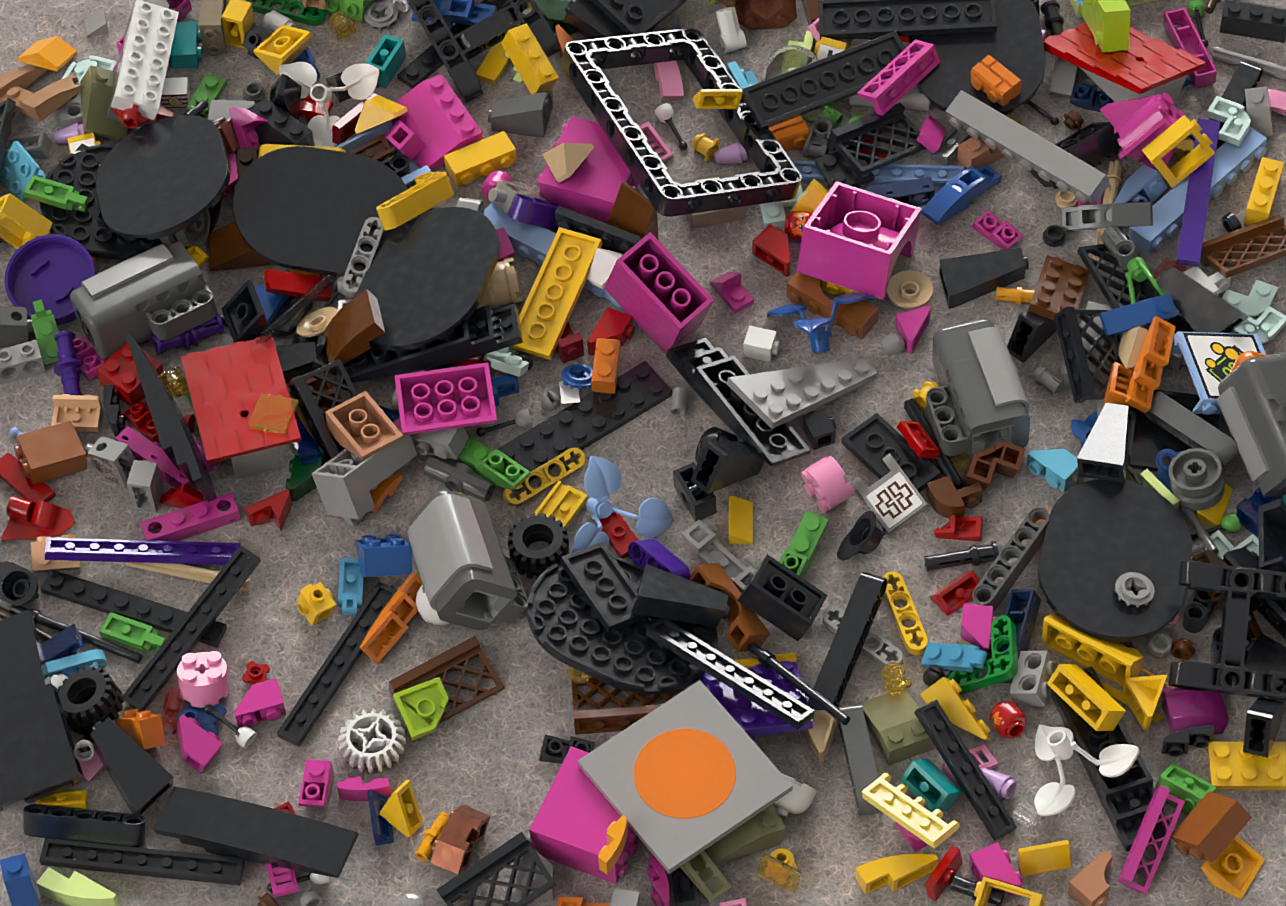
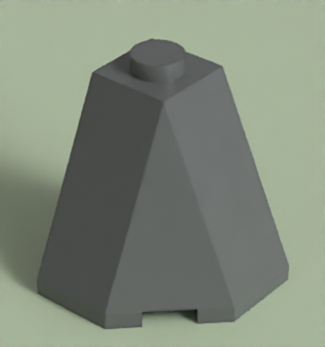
M543 91L495 101L494 108L490 109L488 115V122L492 125V131H505V133L544 138L553 108L552 91Z

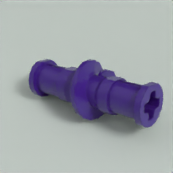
M217 314L213 319L172 339L159 340L155 335H152V341L158 355L163 354L165 350L177 348L185 344L187 350H190V342L199 347L198 340L205 339L207 336L216 333L224 334V326L220 316Z
M71 331L56 333L54 340L58 345L57 354L60 363L55 365L54 373L61 377L64 394L83 396L79 385V375L82 374V371L78 368L83 365V360L76 359L77 354L73 341L75 334Z

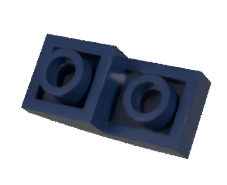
M1074 84L1070 98L1071 104L1101 112L1100 109L1106 104L1114 103L1112 98L1105 92L1097 91L1096 85Z

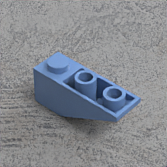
M1143 164L1126 180L1114 204L1152 203L1168 189V186L1158 171Z

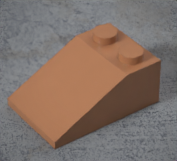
M367 391L325 412L328 431L341 446L362 460L404 438L403 434Z

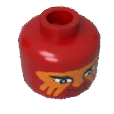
M791 211L789 216H785L784 233L788 234V237L792 240H802L804 225L812 216V213L809 211Z
M1013 701L997 703L993 707L989 718L991 725L1003 738H1016L1020 736L1025 730L1027 722L1025 714Z

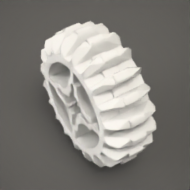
M374 708L371 713H367L363 709L361 716L354 713L353 721L346 719V727H341V735L338 738L339 750L343 755L344 761L349 762L352 769L358 766L360 772L365 768H368L370 774H372L373 768H378V771L382 772L383 765L391 769V760L398 762L399 755L404 753V746L406 745L405 730L401 726L399 719L395 720L392 713L386 716L384 709L379 714L376 713ZM382 729L387 731L392 736V739L386 738V735H383L381 732ZM353 742H357L359 746H362L363 751L357 750L352 745Z

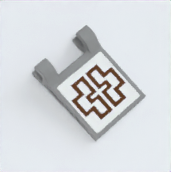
M889 453L882 459L890 469L888 474L870 487H867L859 476L852 481V484L876 514L888 533H891L927 507L928 504Z

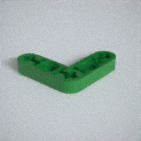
M1008 616L996 617L991 623L992 659L986 660L983 668H974L973 672L953 671L948 676L949 680L954 679L962 689L959 694L1008 681L1017 674L1016 626ZM1009 644L1006 651L999 652L1002 645ZM982 671H988L984 678L977 679Z

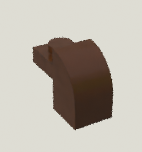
M949 476L927 483L926 497L932 508L945 518H949L953 514L956 518L964 517L965 508H974L982 502L983 489L979 482L956 490Z

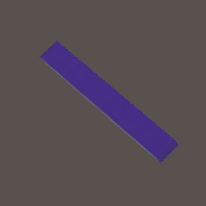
M1200 118L1197 121L1202 128L1199 133L1201 135L1205 133L1213 142L1210 147L1215 154L1189 175L1176 264L1199 267L1220 128V121ZM1196 138L1193 149L1200 144Z
M47 538L45 560L225 565L241 543Z

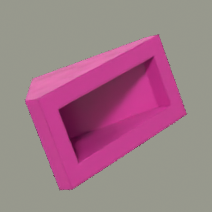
M929 306L896 315V330L899 335L903 336L907 353L912 354L930 322L931 307Z

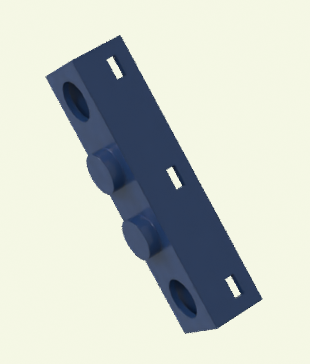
M931 176L859 188L913 206L926 205L935 195Z
M1012 589L1005 616H1008L1016 626L1018 659L1020 651H1028L1041 599L1034 589ZM1027 605L1026 612L1021 611L1022 607ZM1009 644L1002 645L999 652L1006 651ZM1013 678L1001 683H1012Z

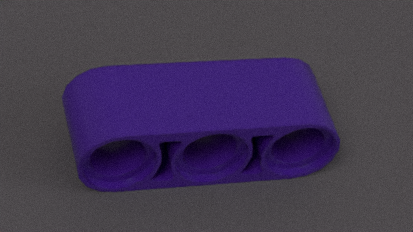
M517 194L508 216L524 224L556 230L555 211L559 206H564L555 202Z
M649 538L629 544L628 555L632 562L637 564L642 570L648 564L690 580L691 574L688 566L656 539Z

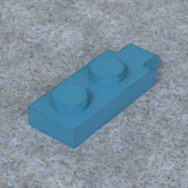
M340 558L338 607H342V615H356L357 608L362 606L363 575L360 571L359 560L356 558Z
M928 642L921 665L927 669L930 666H938L941 670L973 672L974 668H983L987 653L975 645Z

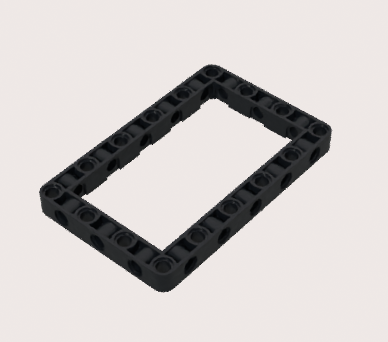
M694 28L674 29L571 41L565 45L561 61L563 70L659 214L673 217L786 201L796 197L802 180L801 173L770 129L759 130L743 97L738 109L717 110L761 173H745L735 175L734 177L721 179L716 177L679 184L672 180L667 172L668 169L658 154L652 150L648 144V139L638 124L634 123L628 109L620 97L614 93L610 87V82L601 70L683 60L703 89H741L699 30Z

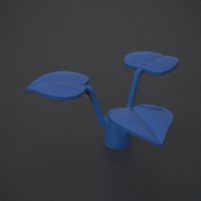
M848 293L833 298L834 302L830 318L806 319L803 310H806L807 306L802 304H787L774 308L767 312V317L770 315L783 316L794 313L800 315L802 319L794 321L793 325L808 333L811 352H826L830 350L829 337L832 336L836 308L841 304L863 299L875 301V297L862 293ZM828 324V329L825 331V327L822 326Z

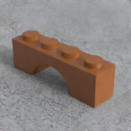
M796 272L787 282V297L795 304L799 303L807 306L809 312L814 315L818 314L824 318H830L834 301L826 297L822 292V280ZM864 300L841 304L836 308L833 325H838L845 329L850 336H857L863 339L878 322V308Z
M719 563L698 564L691 574L690 581L729 595L727 605L730 606L727 618L730 628L725 635L736 651H749L748 646L752 642L761 647L770 635V632L755 612L737 601L741 593Z

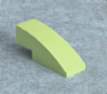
M48 867L36 882L40 894L69 906H120L115 893L76 871L68 879Z

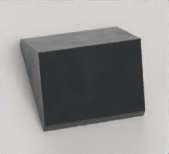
M247 280L222 308L234 343L254 340L260 337V333L268 328L266 316L252 280Z

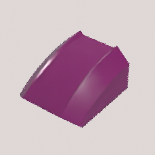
M1186 688L1163 689L1160 703L1165 712L1169 734L1182 729L1204 725H1214V735L1224 732L1229 718L1220 693Z

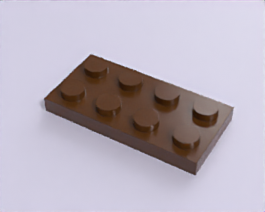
M1047 255L1028 311L1054 320V315L1065 307H1074L1075 310H1078L1090 272L1080 265H1073L1058 257Z

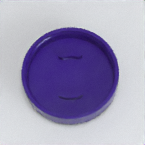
M43 235L26 242L13 254L5 271V289L14 307H25L27 309V319H31V315L36 314L33 302L42 299L45 311L51 310L56 324L62 325L77 319L70 300V293L81 287L82 281L98 274V270L89 252L78 241L63 235Z

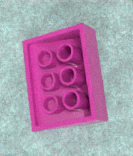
M442 74L422 81L396 101V103L405 106L408 111L391 119L392 125L397 120H400L426 144L414 158L419 168L427 165L432 171L445 165L444 155L483 140V132Z
M489 363L395 375L403 435L497 422Z

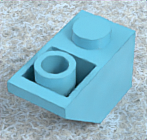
M1065 449L1033 450L1028 453L1026 466L1030 472L1043 477L1052 488H1058L1065 492L1080 477L1077 457Z

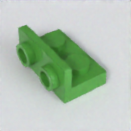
M325 0L326 9L324 10L328 14L362 21L364 20V9L373 3L374 0Z
M1174 763L1160 775L1155 787L1157 789L1162 785L1170 789L1168 794L1185 801L1181 812L1189 815L1209 791L1215 793L1217 788ZM1167 800L1165 801L1168 805L1176 808L1177 805Z

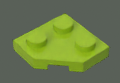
M440 677L393 694V699L412 741L436 731L449 702Z

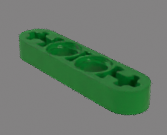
M246 0L252 3L253 12L266 15L268 12L270 13L275 10L292 21L311 26L322 25L326 20L324 9L317 7L305 8L302 1ZM274 4L281 5L279 9L270 8ZM293 9L301 10L298 14L291 13Z

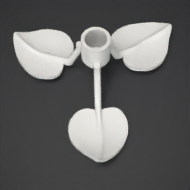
M295 62L279 66L280 76L285 74L302 86L300 99L306 98L310 92L311 98L319 103L324 112V116L317 115L313 117L307 126L312 130L314 144L317 147L337 146V144L332 142V126L335 121L341 118L335 115L329 116L325 107V103L331 100L332 92L348 89V93L353 99H367L374 93L380 73L379 69L373 65L354 64L347 67L341 75V80L346 86L328 88L323 84H315L317 82V72L307 62Z
M1039 724L1035 738L1036 755L1042 761L1056 760L1060 783L1051 782L1038 790L1034 800L1037 814L1040 816L1055 815L1064 811L1072 804L1076 790L1072 785H1065L1066 780L1061 760L1069 759L1073 755V750L1079 752L1093 764L1100 765L1099 771L1103 776L1117 777L1130 769L1139 755L1140 749L1129 744L1111 745L1100 752V760H1097L1076 744L1070 729Z

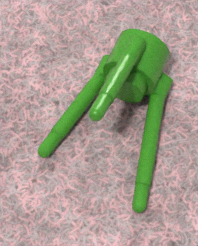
M831 105L824 106L825 109L820 117L829 119L833 124V129H836L842 123L844 115ZM801 115L802 119L807 122L813 123L816 120L814 118Z
M1136 257L1128 262V272L1125 273V277L1128 281L1131 304L1136 303L1133 279L1141 282L1148 278L1161 296L1166 295L1156 283L1143 258Z

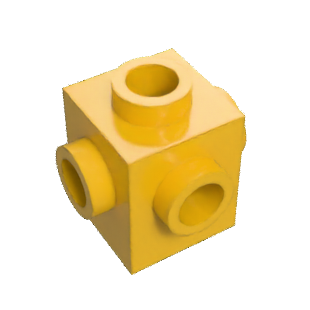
M321 582L315 585L308 584L303 587L296 602L298 611L301 615H305L311 626L332 616L336 607L332 593L329 589H325Z

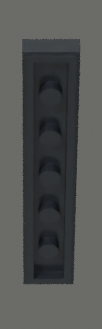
M937 699L916 709L914 714L993 840L995 841L1014 831L1017 826Z

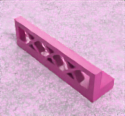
M915 39L858 92L859 98L871 101L876 114L883 116L941 62L934 44Z
M1162 785L1154 791L1117 880L1118 883L1145 895L1149 890L1185 801L1168 794L1170 789ZM1166 800L1177 805L1172 815L1164 817L1162 808ZM1162 822L1165 835L1155 840L1152 832L1155 825ZM1161 842L1160 847L1158 849L1156 843ZM1152 845L1156 854L1155 859L1145 863L1143 859L1146 847ZM1152 865L1150 871H1148L1147 866ZM1141 868L1146 876L1143 886L1132 882L1136 870Z

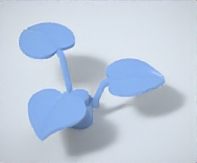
M590 456L584 478V488L591 497L587 501V510L590 514H593L592 519L595 520L597 526L588 522L580 527L574 539L572 553L602 542L609 548V537L601 531L603 526L599 518H607L612 512L638 519L636 531L640 535L649 538L664 533L669 528L673 515L667 504L659 498H648L643 501L639 507V515L612 507V504L606 499L610 497V493L616 492L620 488L622 482L621 473L617 466L607 459Z

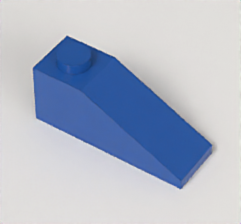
M1166 294L1102 312L1099 316L1105 335L1109 336L1138 326L1142 328L1150 326L1153 318L1156 316L1165 321L1176 317L1177 313L1171 294Z

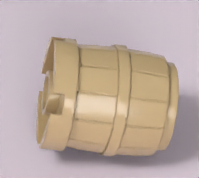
M513 257L504 259L503 262H497L477 308L489 304L491 308H498V306L511 302L515 304L523 302V298H518L517 292L522 291L517 268L511 266V263L515 262Z

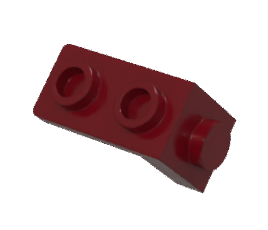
M568 322L556 347L562 363L584 356L583 338L580 332L574 334Z

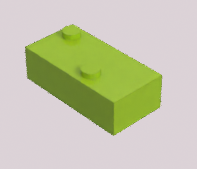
M1082 0L1081 15L1094 36L1095 44L1099 45L1102 52L1129 49L1131 10L1126 1Z

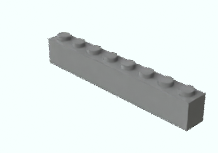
M962 90L946 110L949 122L954 127L966 129V132L974 139H978V137L983 139L984 143L991 149L995 150L998 148L1008 159L1013 160L1015 158L1020 161L1021 166L1025 169L1037 171L1042 179L1047 182L1050 180L1054 181L1059 189L1064 192L1070 191L1074 193V196L1083 203L1089 202L1095 205L1110 184L1106 174Z

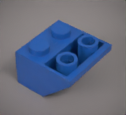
M387 534L386 538L365 535L362 536V539L355 540L360 571L364 577L410 575L412 573V549L410 544L403 537H400V534Z

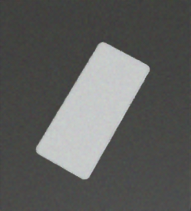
M560 381L561 403L580 402L579 389H570L569 385L566 386L563 384V381Z

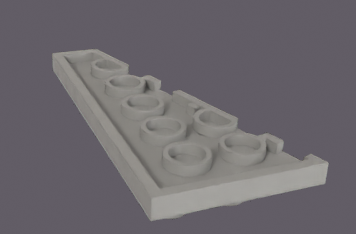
M861 358L728 377L727 385L773 429L873 381L878 373Z

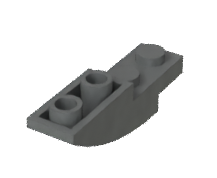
M1151 202L1082 205L1062 208L1063 231L1102 229L1110 226L1118 228L1153 226Z

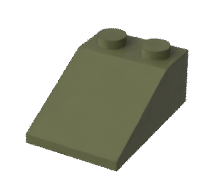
M90 65L80 81L82 89L83 131L122 141L127 137L128 128L121 122L107 118L116 72Z
M904 687L861 703L865 720L888 766L935 749L933 742L914 714L916 709L920 707Z
M772 804L704 851L714 864H719L780 845L786 828Z

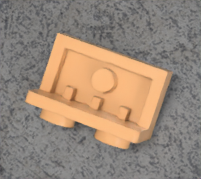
M69 394L53 395L54 411L51 426L71 421L76 432H99L103 410L99 396L89 394L84 396Z
M75 534L61 535V538H76ZM51 536L37 537V542H31L32 571L82 567V561L45 560L46 539L51 538Z

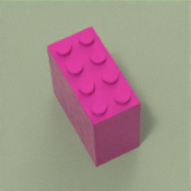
M571 116L568 124L563 125L561 138L556 140L554 148L562 143L592 144L594 149L574 173L560 183L555 179L546 162L544 173H540L537 179V186L540 190L539 194L546 201L555 202L571 211L607 224L621 183L625 181L630 186L637 188L638 182L599 123Z
M651 232L616 260L604 287L615 301L629 315L633 316V320L665 354L667 349L677 347L701 326L714 302V299Z
M571 746L529 829L530 840L534 848L544 858L617 884L619 877H624L627 872L629 856L636 854L639 837L627 824V839L615 866L608 875L599 869L598 854L607 845L606 831L613 821H618L621 816L578 766L577 761L587 755L588 752Z

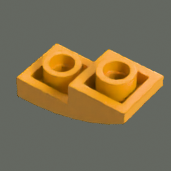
M624 815L618 821H613L606 831L607 845L598 854L599 869L607 875L618 861L627 839V817Z

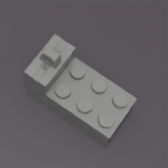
M403 435L404 438L363 460L349 450L344 449L314 471L312 476L327 515L344 517L347 525L355 526L363 520V516L375 508L369 491L376 489L380 482L392 477L396 470L408 465L410 460L418 455L411 435Z

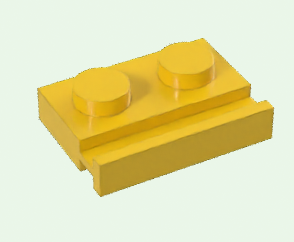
M558 480L534 513L536 516H540V513H545L546 517L552 515L556 521L560 520L563 523V527L567 529L587 503L588 495L569 485L565 486Z

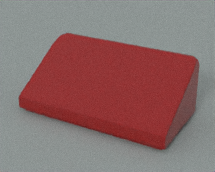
M973 570L967 571L932 594L930 598L948 616L962 607L964 603H968L973 599V591L980 580Z

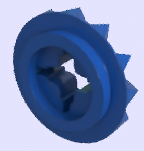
M585 364L567 366L561 373L563 384L569 385L570 389H590V386H592L593 367Z

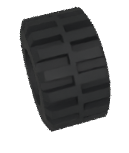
M533 513L530 514L529 518L524 516L521 518V522L516 521L513 524L514 529L509 531L508 548L510 559L518 568V573L521 575L526 573L527 578L532 579L533 575L538 578L553 564H560L561 557L569 554L567 529L563 527V523L560 520L556 521L552 515L546 517L545 513H540V516H536ZM538 541L550 544V546L543 550L528 548L531 543Z
M89 667L87 670L85 668L79 669V672L70 674L71 676L68 679L65 678L62 682L63 685L58 687L57 690L68 725L74 732H79L81 735L86 733L90 735L92 727L99 721L104 722L108 717L112 721L117 720L119 717L118 712L123 709L122 703L124 698L121 690L109 674L101 668Z

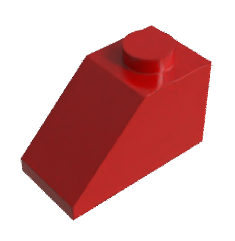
M769 224L752 240V254L788 277L790 275L788 237L781 229H776Z
M607 307L587 340L588 354L595 355L597 338L620 340V347L623 346L626 340H630L634 335L633 316Z

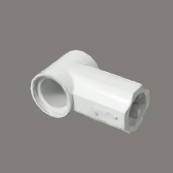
M726 7L716 11L721 35H719L720 44L726 50L724 53L745 48L747 46L746 38L742 29H740L735 7Z

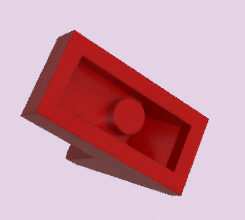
M288 489L246 507L245 513L250 526L263 525L273 518L280 531H282L292 507L290 491Z

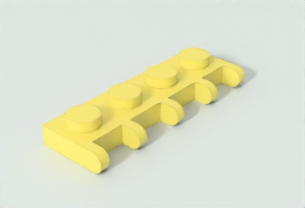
M884 773L862 791L863 799L934 849L959 829L960 824L957 821L953 820L947 824L941 820L943 816L941 810L936 809L931 813L922 807L925 804V799L921 796L912 800L905 795L907 792L905 785L900 784L895 788L889 784L891 776L888 773Z

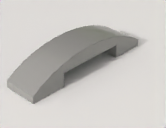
M700 520L696 521L682 533L683 539L704 564L719 563L740 593H742L756 570L751 566L745 567L716 540L714 532Z

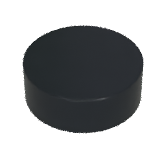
M1229 212L1222 217V224L1229 233L1242 228L1240 221L1233 213Z

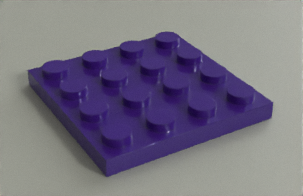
M780 662L801 679L797 662ZM758 664L747 668L809 707L806 695L770 667L766 668L764 665ZM705 673L699 679L749 737L813 729V720H810L797 730L708 673Z

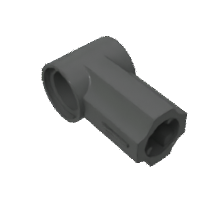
M1110 226L1100 236L1101 241L1117 259L1120 268L1128 270V262L1138 257L1136 247L1132 241L1124 236L1118 227Z

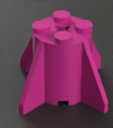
M1167 93L1108 103L1100 109L1113 125L1114 133H1119L1120 138L1117 141L1122 150L1118 157L1122 159L1127 154L1132 159L1138 157V162H1143L1154 170L1156 168L1142 152V149L1185 115L1181 110L1176 109L1172 98ZM1176 147L1161 158L1167 167Z

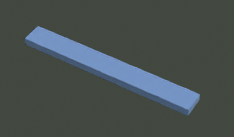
M792 161L802 175L801 182L810 183L815 179L819 183H826L815 161ZM889 164L872 171L875 176L874 181L860 184L883 185L896 181L931 176L934 187H944L949 181L964 171L965 166Z

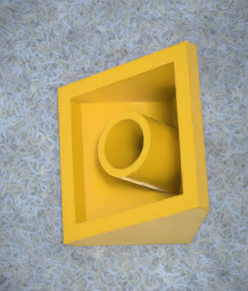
M282 24L253 52L278 75L280 65L290 64L307 49L312 34L309 31Z
M377 95L365 101L355 132L356 134L394 119L408 110L403 105Z

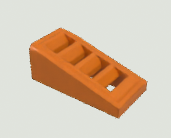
M1113 363L1105 393L1104 405L1112 403L1129 406L1125 402L1134 371L1133 368L1126 369L1122 364Z

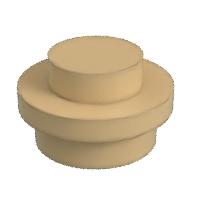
M1060 189L1055 196V203L1060 208L1075 207L1078 199L1074 196V193L1070 191L1064 192Z

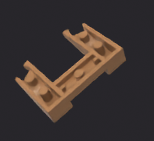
M30 64L12 69L0 75V103L10 98L16 102L14 110L40 122L82 89L80 85H74L79 82L77 76L71 75L44 87L36 93H32L25 88L49 69Z

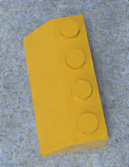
M1055 612L1044 618L1043 645L1086 668L1092 666L1097 674L1123 687L1126 678L1137 677L1143 669L1144 656L1138 650L1128 648L1119 642L1101 640L1089 636L1069 626L1070 623L1060 615H1056Z

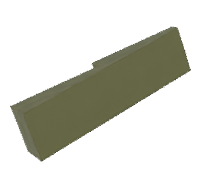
M702 851L680 866L710 903L732 888L705 851Z

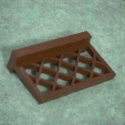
M1279 214L1203 242L1200 257L1202 266H1211L1225 278L1285 257L1286 225L1284 224V217Z
M476 636L389 681V691L392 696L397 692L443 675L440 678L443 686L446 684L458 687L455 698L448 697L449 702L453 703L452 709L443 713L439 724L505 689L500 678L481 650ZM477 656L483 663L481 671L467 668L468 662ZM451 670L461 671L460 681L456 682L446 679L447 672ZM465 673L479 676L476 687L463 684ZM482 677L493 679L496 684L495 687L489 690L479 688ZM461 688L474 691L473 699L469 701L458 699Z
M594 677L571 679L575 735L623 731L663 705L653 704L659 697L665 701L672 699V692L654 694L647 700L638 693L618 688L608 693L602 689L607 683ZM577 686H589L591 690L584 695L577 690ZM621 691L630 695L623 702L615 697ZM596 693L605 697L599 703L591 700ZM635 699L643 704L641 706H628ZM610 701L618 706L617 708H604ZM585 703L593 707L592 710L579 711V708Z

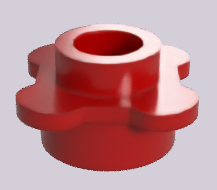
M250 661L246 664L247 670L242 675V680L251 685L265 682L266 674L269 673L270 667L267 664L259 665L254 661Z

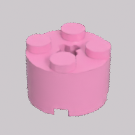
M828 455L801 472V476L806 482L803 485L810 497L815 495L818 498L817 504L823 513L830 511L854 495L850 481L847 483L845 481V472L838 462Z
M219 652L187 653L182 656V661L177 668L180 697L184 702L187 700L191 706L204 708L207 704L215 706L219 703V699L223 696L225 699L228 696L227 664Z

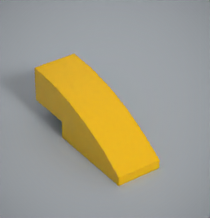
M901 854L884 857L856 867L855 879L865 895L887 884L894 892L932 873L938 865V857L934 854Z

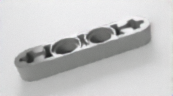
M371 217L365 221L348 264L341 288L343 294L347 297H355L365 272L369 269L381 242L384 228L381 220L377 217ZM374 225L377 226V229L374 231L372 238L369 236L370 228ZM368 243L373 249L370 252H364L360 246ZM360 262L366 268L363 271H356L353 265ZM353 277L357 278L355 287L349 289Z
M836 606L828 607L823 613L824 626L836 634L845 611ZM837 615V616H838V621L834 619V620H832V622H831V621H830V616H831V617H835V616ZM870 629L861 652L887 670L894 671L899 669L903 661L902 651ZM870 641H875L879 644V647L875 650H870L865 645ZM894 655L896 656V661H894V660H891L890 662L887 661V656H889V657H893Z

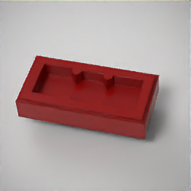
M899 422L897 429L907 440L909 447L919 457L934 459L939 457L941 453L939 448L918 422Z
M613 512L607 518L600 519L603 526L601 531L608 535L610 545L618 556L624 559L629 556V544L639 540L621 515Z
M952 845L925 882L927 895L934 901H937L946 886L952 883L956 872L963 863L959 848Z

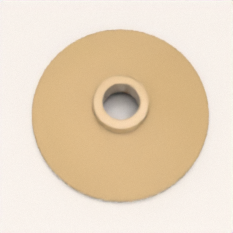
M906 270L898 272L890 278L887 294L895 305L914 309L925 305L931 299L933 285L930 279L923 273Z
M324 307L310 313L298 324L296 328L298 335L301 337L322 336L332 318L338 313V310L334 307Z

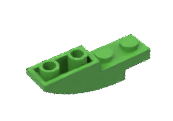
M469 434V438L458 456L476 475L490 480L495 485L503 488L515 489L531 475L529 470L498 449L492 451Z
M806 510L788 550L785 549L779 562L803 578L820 548L819 543L829 524V520Z

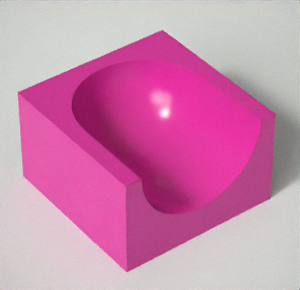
M836 181L804 225L797 272L883 300L886 296L889 280L899 254L911 258L914 253L922 208Z

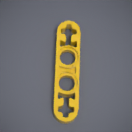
M570 448L530 472L531 475L522 484L513 489L516 491L524 487L525 491L517 496L519 500L516 498L511 499L509 494L512 493V490L505 488L503 491L505 502L509 505H518L577 470L585 462L583 451L579 448ZM571 455L578 456L579 459L576 460V463L572 462L567 466L563 464ZM555 464L559 467V476L552 477L548 473L549 465ZM531 476L539 478V488L533 489L529 486L528 480Z
M894 571L887 572L883 575V577L887 578V588L884 596L903 643L910 654L921 655L926 650L928 638L901 574ZM890 580L896 583L897 592L895 593L892 585L888 584V581ZM902 599L906 601L907 605L899 608L894 605V602ZM906 619H911L915 622V625L907 628L902 625V622ZM913 634H915L917 642H921V646L913 644Z

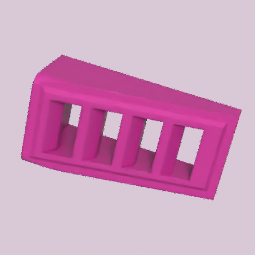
M266 864L274 898L299 891L293 869Z

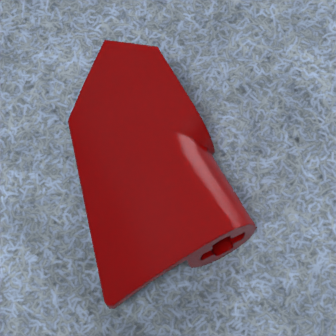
M12 496L6 511L10 519L1 540H29L43 536L56 538L70 529L76 522L70 509L40 500L33 501Z

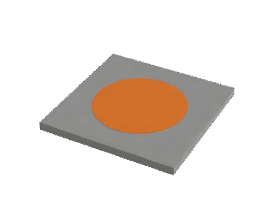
M700 680L577 761L578 766L619 815L627 817L629 827L669 874L793 790L791 783Z

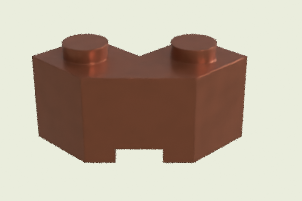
M740 0L735 8L739 24L749 30L784 28L797 19L795 0Z
M1002 441L989 449L974 454L967 463L962 479L963 485L970 486L979 482L984 492L991 482L993 472L1013 478L1020 469L1026 449Z
M466 805L453 810L442 833L432 845L431 854H433L431 863L456 874L467 869L474 845L485 837L491 816Z

